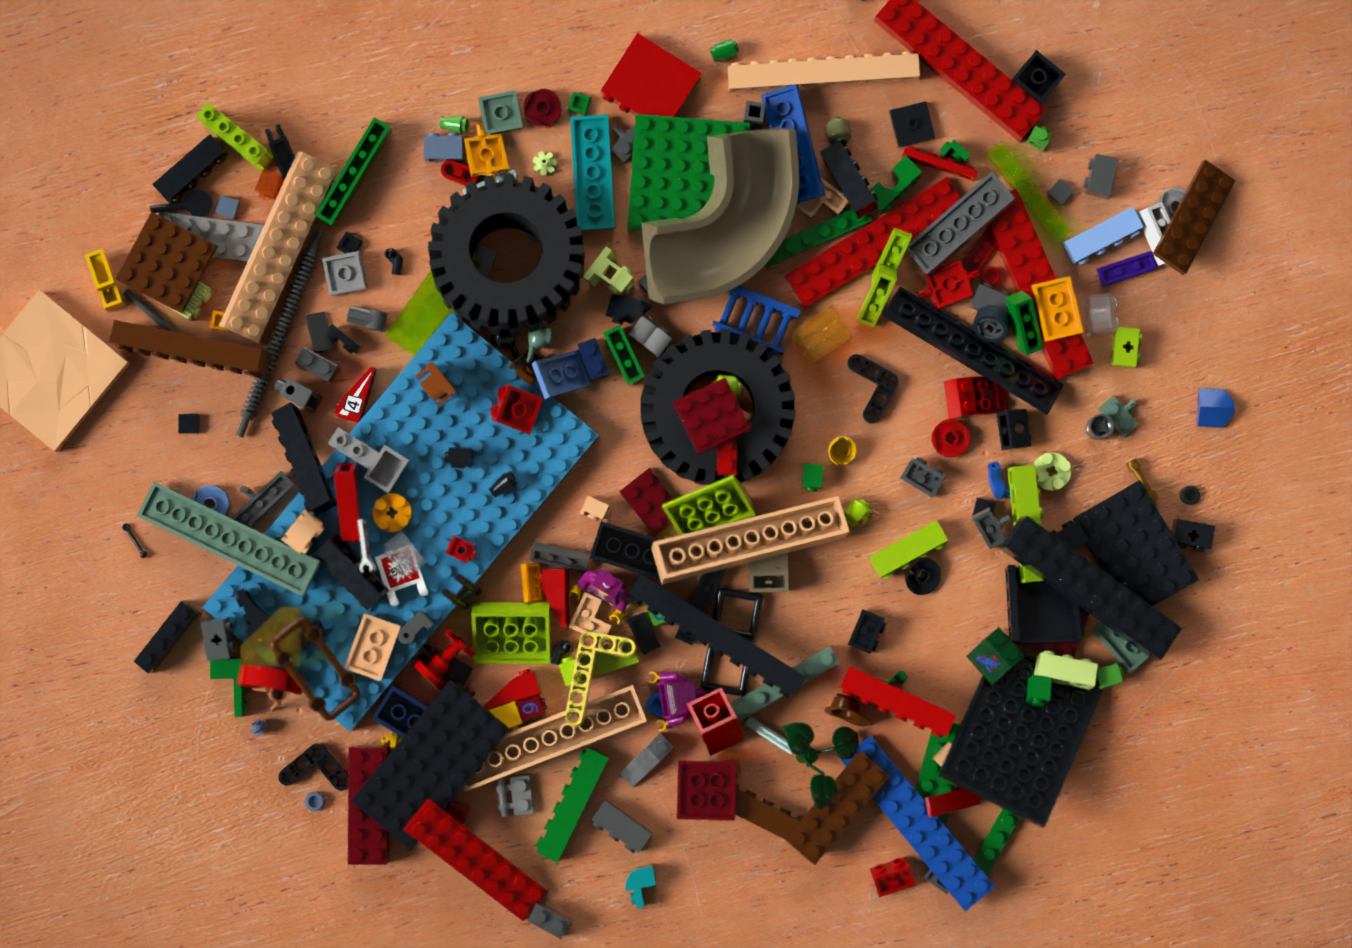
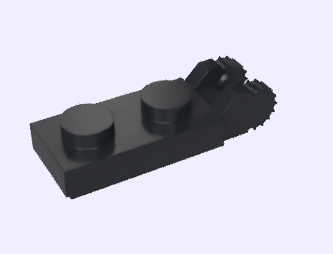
M277 124L275 126L280 139L274 141L269 128L265 129V133L283 179H285L295 155L281 125Z
M426 643L424 645L425 650L441 656L444 651L437 650ZM419 654L418 656L420 660L427 664L431 661L425 655ZM454 658L449 663L451 668L444 675L464 685L473 668Z

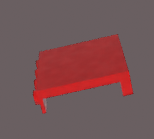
M637 33L602 87L601 94L605 101L611 104L615 102L619 105L618 108L627 114L631 112L634 115L675 117L695 84L701 79L702 73Z

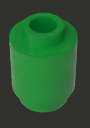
M728 39L714 44L710 51L714 62H723L737 57L739 48L736 41L732 42V39Z

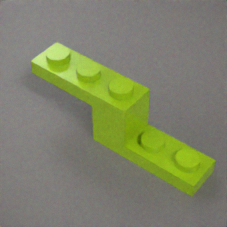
M897 228L893 229L871 276V288L856 321L873 328L875 327L897 280V268L909 245L912 234Z

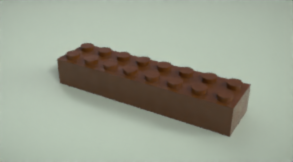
M118 320L113 322L109 343L114 344L115 348L121 351L136 352L145 356L152 355L165 360H169L170 357L171 360L187 364L188 361V363L200 367H205L207 364V367L215 370L224 371L225 368L226 371L242 375V372H244V374L255 378H260L261 375L267 376L272 355L259 348Z

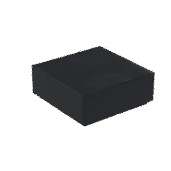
M345 232L336 248L345 254L356 252L363 241Z
M179 414L178 433L199 434V414Z

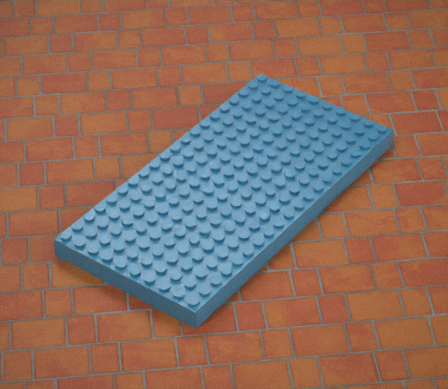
M452 312L349 433L377 452H380L383 446L386 445L410 460L390 493L404 497L410 503L412 518L408 525L401 531L387 532L380 529L373 519L375 502L383 495L390 493L364 478L369 469L337 449L322 465L336 503L334 472L337 465L346 463H357L361 516L362 520L367 521L371 559L377 566V571L372 572L383 583L375 557L412 544L428 594L425 596L420 595L417 584L395 591L399 601L397 606L390 605L388 595L386 594L375 606L367 611L322 563L305 597L238 565L202 607L214 618L229 617L230 622L233 624V634L247 646L248 644L244 637L247 635L245 630L252 626L246 623L244 608H240L236 601L238 596L236 591L243 588L247 589L254 602L262 610L277 619L286 622H293L299 617H305L309 622L320 619L328 636L323 638V641L343 668L345 667L364 613L397 624L402 628L419 610H422L435 625L428 630L424 627L417 634L415 641L409 644H403L397 637L382 681L345 669L355 675V684L360 690L359 699L335 718L349 732L354 730L423 648L425 643L428 642L458 606L444 597L441 593L442 590L447 588L455 595L463 587L454 579L457 573H460L476 585L600 437L554 397L545 399L541 387L535 381L529 385L516 374L517 371L515 369L509 368L512 364L510 360L467 324L459 320ZM431 361L459 394V396L450 400L441 408H438L436 403L447 396V393L434 401L420 385V382L428 377L431 372L419 381L414 377L426 368V365ZM504 384L544 398L530 435L491 420V408L493 405H497L499 400L497 392L500 387H504ZM449 447L472 448L473 468L471 469L468 466L466 468H451V465L444 462L445 452H448ZM510 471L516 477L519 484L516 485L515 489L495 498L489 491V488L504 472ZM300 492L264 535L287 545L281 539L283 536H286V532L300 514L304 516L302 512L306 509L304 506L305 498ZM338 505L318 516L313 514L323 522L322 526L325 528L317 538L312 537L310 541L313 544L305 554L318 561L319 558L315 555L318 549L334 535L338 534L341 537ZM393 507L387 512V515H390L391 518H395V514H398V511L394 510ZM453 535L476 546L474 550L477 553L473 561L469 560L468 563H465L445 553ZM359 540L355 543L344 541L362 560L361 541ZM463 546L458 549L459 553H465ZM270 642L257 648H252V645L249 646L273 668L287 671L285 667L276 664L275 653L270 647ZM316 643L291 653V663L300 675H305V682L313 693L324 698L326 701L325 709L328 713L352 695L348 687H344L339 683V674Z

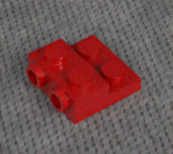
M504 384V387H500L497 392V397L499 398L497 405H493L491 408V420L530 435L544 398Z

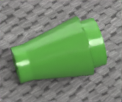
M464 116L441 117L440 128L462 135L468 132L469 119Z

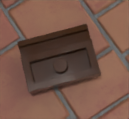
M528 348L512 362L509 368L515 369L517 371L516 374L531 385L537 380L531 363L543 358L535 353L532 361L527 363Z

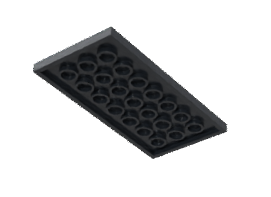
M450 680L351 801L412 850L418 841L404 831L409 821L428 798L444 810L505 737L510 728L460 686Z

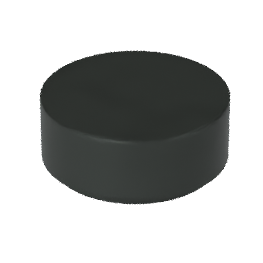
M1185 486L1181 489L1179 496L1184 504L1193 505L1198 502L1200 492L1194 486Z

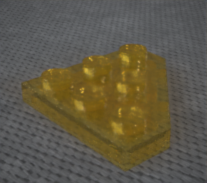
M281 607L241 645L240 665L279 666L275 662V653L270 647L271 639L295 619L301 617L302 607ZM301 625L278 643L282 651H287L292 655L291 663L293 666H300Z

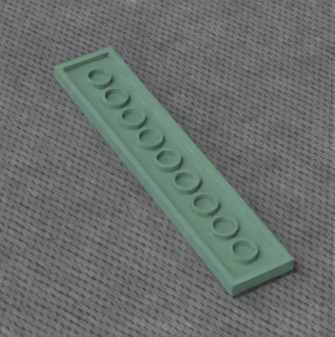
M153 482L137 514L138 517L305 597L322 563L302 552L298 553L293 548L156 482Z

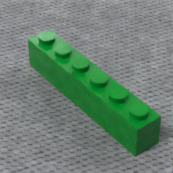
M375 117L372 119L315 214L319 220L333 228L336 227L393 132L391 126Z
M588 747L587 751L582 750L578 758L581 763L578 768L574 766L570 777L573 779L570 785H565L561 793L564 795L561 803L557 801L552 811L556 814L553 820L548 819L544 827L547 832L544 837L540 836L535 846L538 848L536 853L558 863L609 756Z

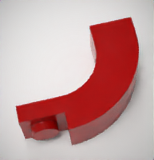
M242 665L239 668L236 685L253 689H273L302 695L301 688L286 670L255 665Z

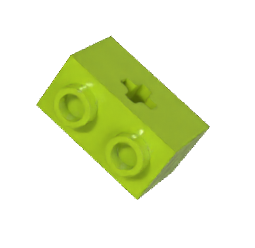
M1114 328L1111 367L1133 369L1137 364L1139 365L1140 353H1138V345L1141 346L1142 343L1140 329ZM1128 343L1127 346L1130 347L1131 350L1127 351L1126 353V349L1123 348V346Z

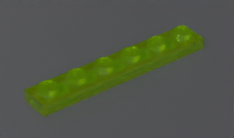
M1002 142L985 154L1012 189L1017 188L1023 203L1055 243H1058L1072 232Z

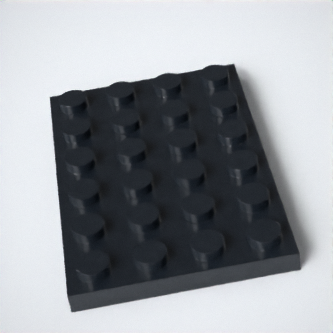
M1141 480L1072 518L1074 522L1078 521L1090 540L1087 544L1103 571L1151 606L1199 581L1198 576Z

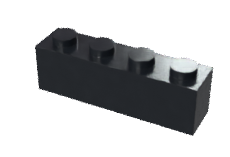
M209 134L152 185L167 202L176 203L183 198V193L197 186L199 179L207 177L215 165H221L226 160L228 153Z
M839 140L820 151L823 161L857 218L860 219L878 208L876 201L879 199L874 190L870 191L867 186L870 184L865 175L861 176L858 171L861 169L856 160L852 161L849 156L852 154L847 145L843 146Z
M338 534L328 539L315 553L319 561L332 572V575L345 586V589L367 611L390 591L373 572H370L367 565L363 567L364 573L360 571L362 560L341 540Z
M181 600L133 662L148 674L154 673L201 612L186 600Z

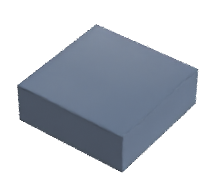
M221 195L215 213L234 220L240 201Z

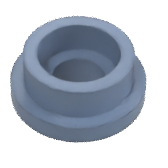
M258 719L252 723L250 732L256 736L265 732L269 727L266 719L262 721Z

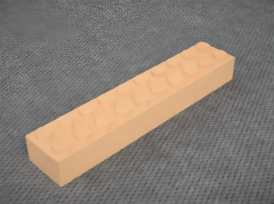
M297 152L219 324L220 327L259 343L337 168L304 152Z
M839 496L656 541L653 542L651 549L663 585L841 540L847 537L849 528Z
M634 685L589 701L584 722L578 728H573L566 722L565 710L508 732L464 785L465 791L647 722ZM577 713L570 716V722L576 723L580 719V715Z

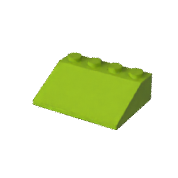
M733 475L662 505L679 535L748 519L756 515L752 498L746 488Z
M473 602L471 613L473 651L476 653L473 657V664H550L551 617L549 602Z

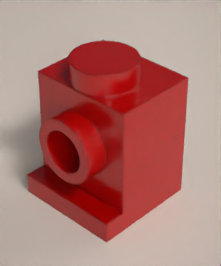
M453 535L445 553L468 563L469 560L473 561L477 551L474 550L475 545ZM461 546L465 548V553L460 554L458 551Z

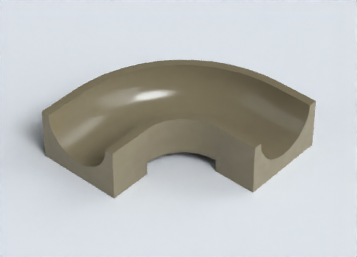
M775 127L707 136L710 175H714V188L706 205L699 212L687 218H672L641 223L648 297L650 300L662 304H670L719 295L747 281L771 259L787 234L798 199L799 164L796 129Z

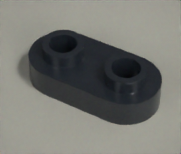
M330 325L327 329L330 332L328 336L336 342L338 340L344 343L343 348L350 354L353 352L357 354L360 351L361 347L336 326Z

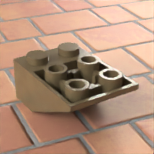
M787 553L749 563V592H789Z

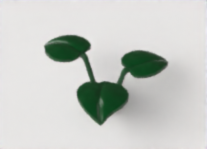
M800 722L787 724L782 728L786 735L788 747L792 753L796 754L797 761L799 763H806V767H810L820 773V775L816 774L812 777L810 790L817 809H823L835 798L837 785L832 776H825V773L812 765V763L818 759L819 753L835 750L838 758H851L858 749V734L849 727H839L832 736V742L835 747L815 750L810 745L814 740V732L809 725Z

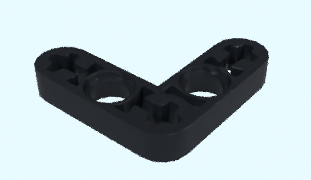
M854 354L847 361L849 370L877 385L862 414L865 422L873 424L879 420L898 385V377L865 357ZM856 358H858L859 363L863 366L865 365V362L868 363V365L864 369V373L860 372L862 368L859 366L853 368V363L851 362V360H856ZM870 367H875L878 370V375L874 378L867 374V370ZM882 371L885 372L883 377H893L894 385L887 386V382L881 379V382L877 381ZM877 393H883L886 396L884 403L876 402L875 396ZM871 402L875 406L882 407L881 410L876 409L874 413L877 416L876 419H868L866 412H871L874 407L870 406Z
M320 743L310 746L282 769L278 775L280 783L289 786L316 765L335 789L344 791L348 788V774L328 749ZM314 747L316 749L321 748V757L317 755L314 758H312V760L315 761L312 764L310 758L307 757L305 754L308 753V755L311 756L315 752ZM300 759H305L308 763L305 770H301L297 766ZM328 761L333 762L335 765L334 771L330 773L324 768L325 763ZM293 765L295 771L300 773V775L297 776V774L294 773L290 777L291 782L289 780L284 781L283 778L285 777V775L283 773L286 772L288 774L291 771H293V769L291 768V766ZM338 770H340L341 773L337 775L341 779L344 777L346 778L345 787L343 785L338 786L337 783L339 782V780L336 776L333 779L331 778V776L334 775Z

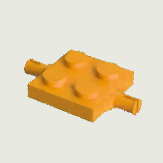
M483 123L477 124L475 126L478 135L463 140L471 177L493 175L495 183H497L495 174L509 171L502 135L485 134Z

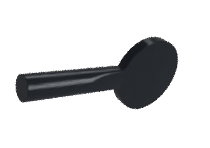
M194 190L186 196L184 202L150 206V211L160 213L187 209L191 215L202 217L210 212L212 200L205 191Z

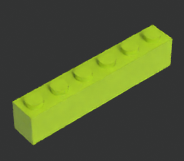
M1035 465L1007 468L1014 526L1022 516H1028L1042 526L1043 510L1039 506L1041 492L1037 488L1039 475ZM1018 563L1020 583L1043 581Z

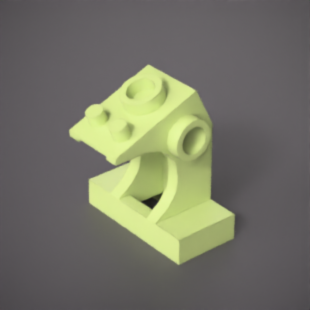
M605 247L583 277L594 287H596L600 280H603L609 284L607 288L613 293L617 294L619 292L622 296L623 294L628 295L629 290L635 285L631 276L632 272L625 266L620 268L614 264L618 256L611 249ZM609 268L617 271L611 279L605 276Z

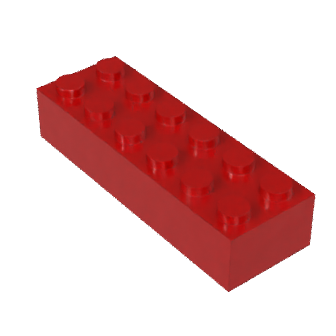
M850 666L840 685V688L843 689L842 693L850 697H854V695L860 696L861 702L870 706L873 702L879 705V710L889 714V711L897 713L896 718L905 722L907 719L914 721L913 726L922 730L927 727L932 730L931 734L940 738L943 735H948L956 717L955 714Z

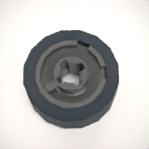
M992 305L984 306L978 310L975 316L973 330L983 340L989 342L1002 341L1009 332L1011 317L1003 308Z

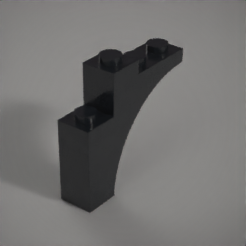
M243 588L236 591L238 595L236 601L240 608H244L246 613L244 614V619L248 625L251 624L252 626L245 630L247 635L244 637L248 646L252 645V648H257L270 642L274 636L292 623L277 619L262 610L254 602L247 589ZM320 619L310 621L312 626L319 627L322 630V639L328 637ZM300 625L279 642L278 645L282 651L284 650L291 654L315 642L309 641L306 638V629L303 625Z

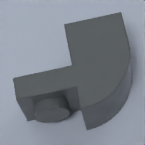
M746 102L744 122L750 123V131L762 129L766 103Z

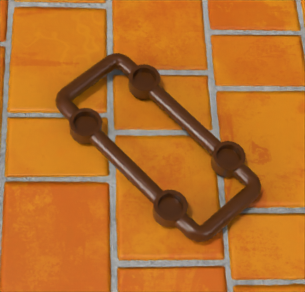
M299 617L271 639L270 647L275 653L276 664L287 669L309 699V708L312 711L319 712L323 719L332 721L359 699L360 690L355 684V675L343 668L323 641L322 630L319 627L312 626L307 618ZM300 625H303L306 629V638L317 644L337 671L339 683L344 687H348L352 692L351 696L330 713L325 709L326 701L324 698L313 693L291 663L292 655L287 651H282L278 645L279 642Z

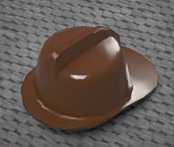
M835 694L831 706L826 707L824 710L831 716L838 717L857 726L865 727L869 724L868 720L859 714L857 701L847 695Z

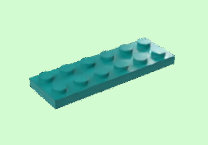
M608 114L570 117L577 225L581 226L582 231L615 229Z

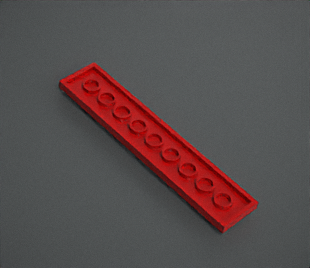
M948 177L786 274L785 278L805 309L877 265L894 228L912 234L911 242L961 198Z

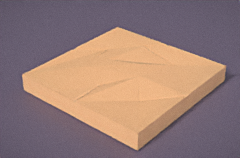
M39 290L0 337V407L53 451L58 452L126 370L130 362L43 291Z

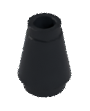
M510 471L504 472L489 488V491L496 498L515 489L519 483Z

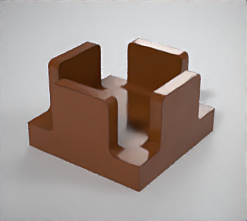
M431 361L426 365V368L414 377L419 381L431 372L428 377L420 382V385L434 401L447 393V396L436 403L438 408H441L450 400L459 396V394Z

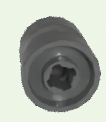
M1098 414L1091 417L1085 425L1086 434L1093 440L1107 438L1114 430V422L1106 414Z

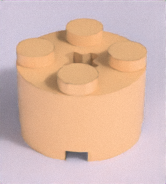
M306 509L302 512L304 516L300 514L286 532V536H283L281 539L298 553L303 552L304 554L313 544L310 541L312 537L317 538L325 528L322 526L323 522Z

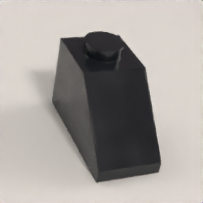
M612 294L605 316L612 318V322L615 324L623 325V322L631 324L648 312L652 305L643 300Z

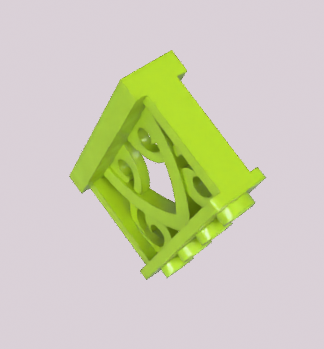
M206 103L197 114L196 118L207 129L261 172H264L275 159L267 152L265 147L211 104Z

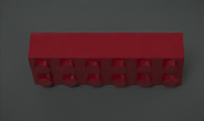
M390 746L349 747L348 865H387L389 863V832L351 800L390 754Z

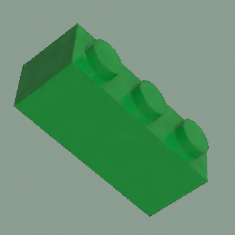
M1023 291L1005 297L1017 348L1026 355L1044 349L1032 297Z
M621 325L604 332L603 335L627 386L629 387L644 380L645 376Z

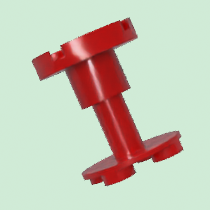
M449 628L444 633L453 643L441 656L436 655L428 664L420 659L414 664L415 668L439 690L446 686V682L441 677L451 668L449 663L461 650L471 658L476 655L469 646H466L465 641L458 635L456 636Z

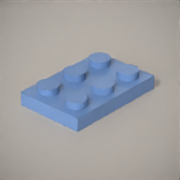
M580 350L531 363L545 399L592 386Z

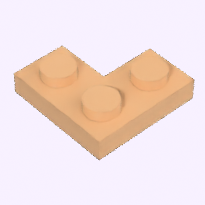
M822 177L825 196L800 202L797 205V208L811 219L823 204L837 215L848 204L844 194Z
M585 592L569 627L581 633L594 632L608 635L612 625L595 618L602 600Z

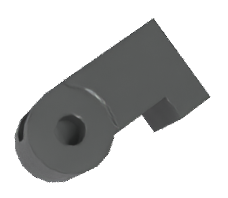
M419 610L400 629L398 639L403 644L412 643L424 627L428 630L435 623L422 610Z

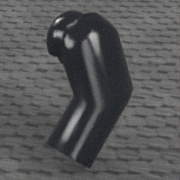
M565 640L556 644L553 647L550 663L559 665L561 656L573 649L572 643Z

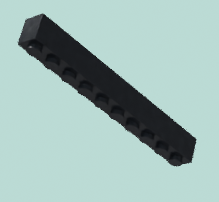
M641 574L629 592V595L632 596L630 600L638 605L642 603L647 605V610L656 616L658 613L665 617L663 620L672 626L674 624L681 627L680 631L688 636L691 634L698 637L696 641L705 647L707 644L714 647L713 652L721 657L724 654L731 658L729 662L737 667L743 665L747 668L745 672L753 677L759 675L764 678L762 682L772 688L775 685L780 688L779 693L789 698L790 695L794 697L804 682L806 676Z

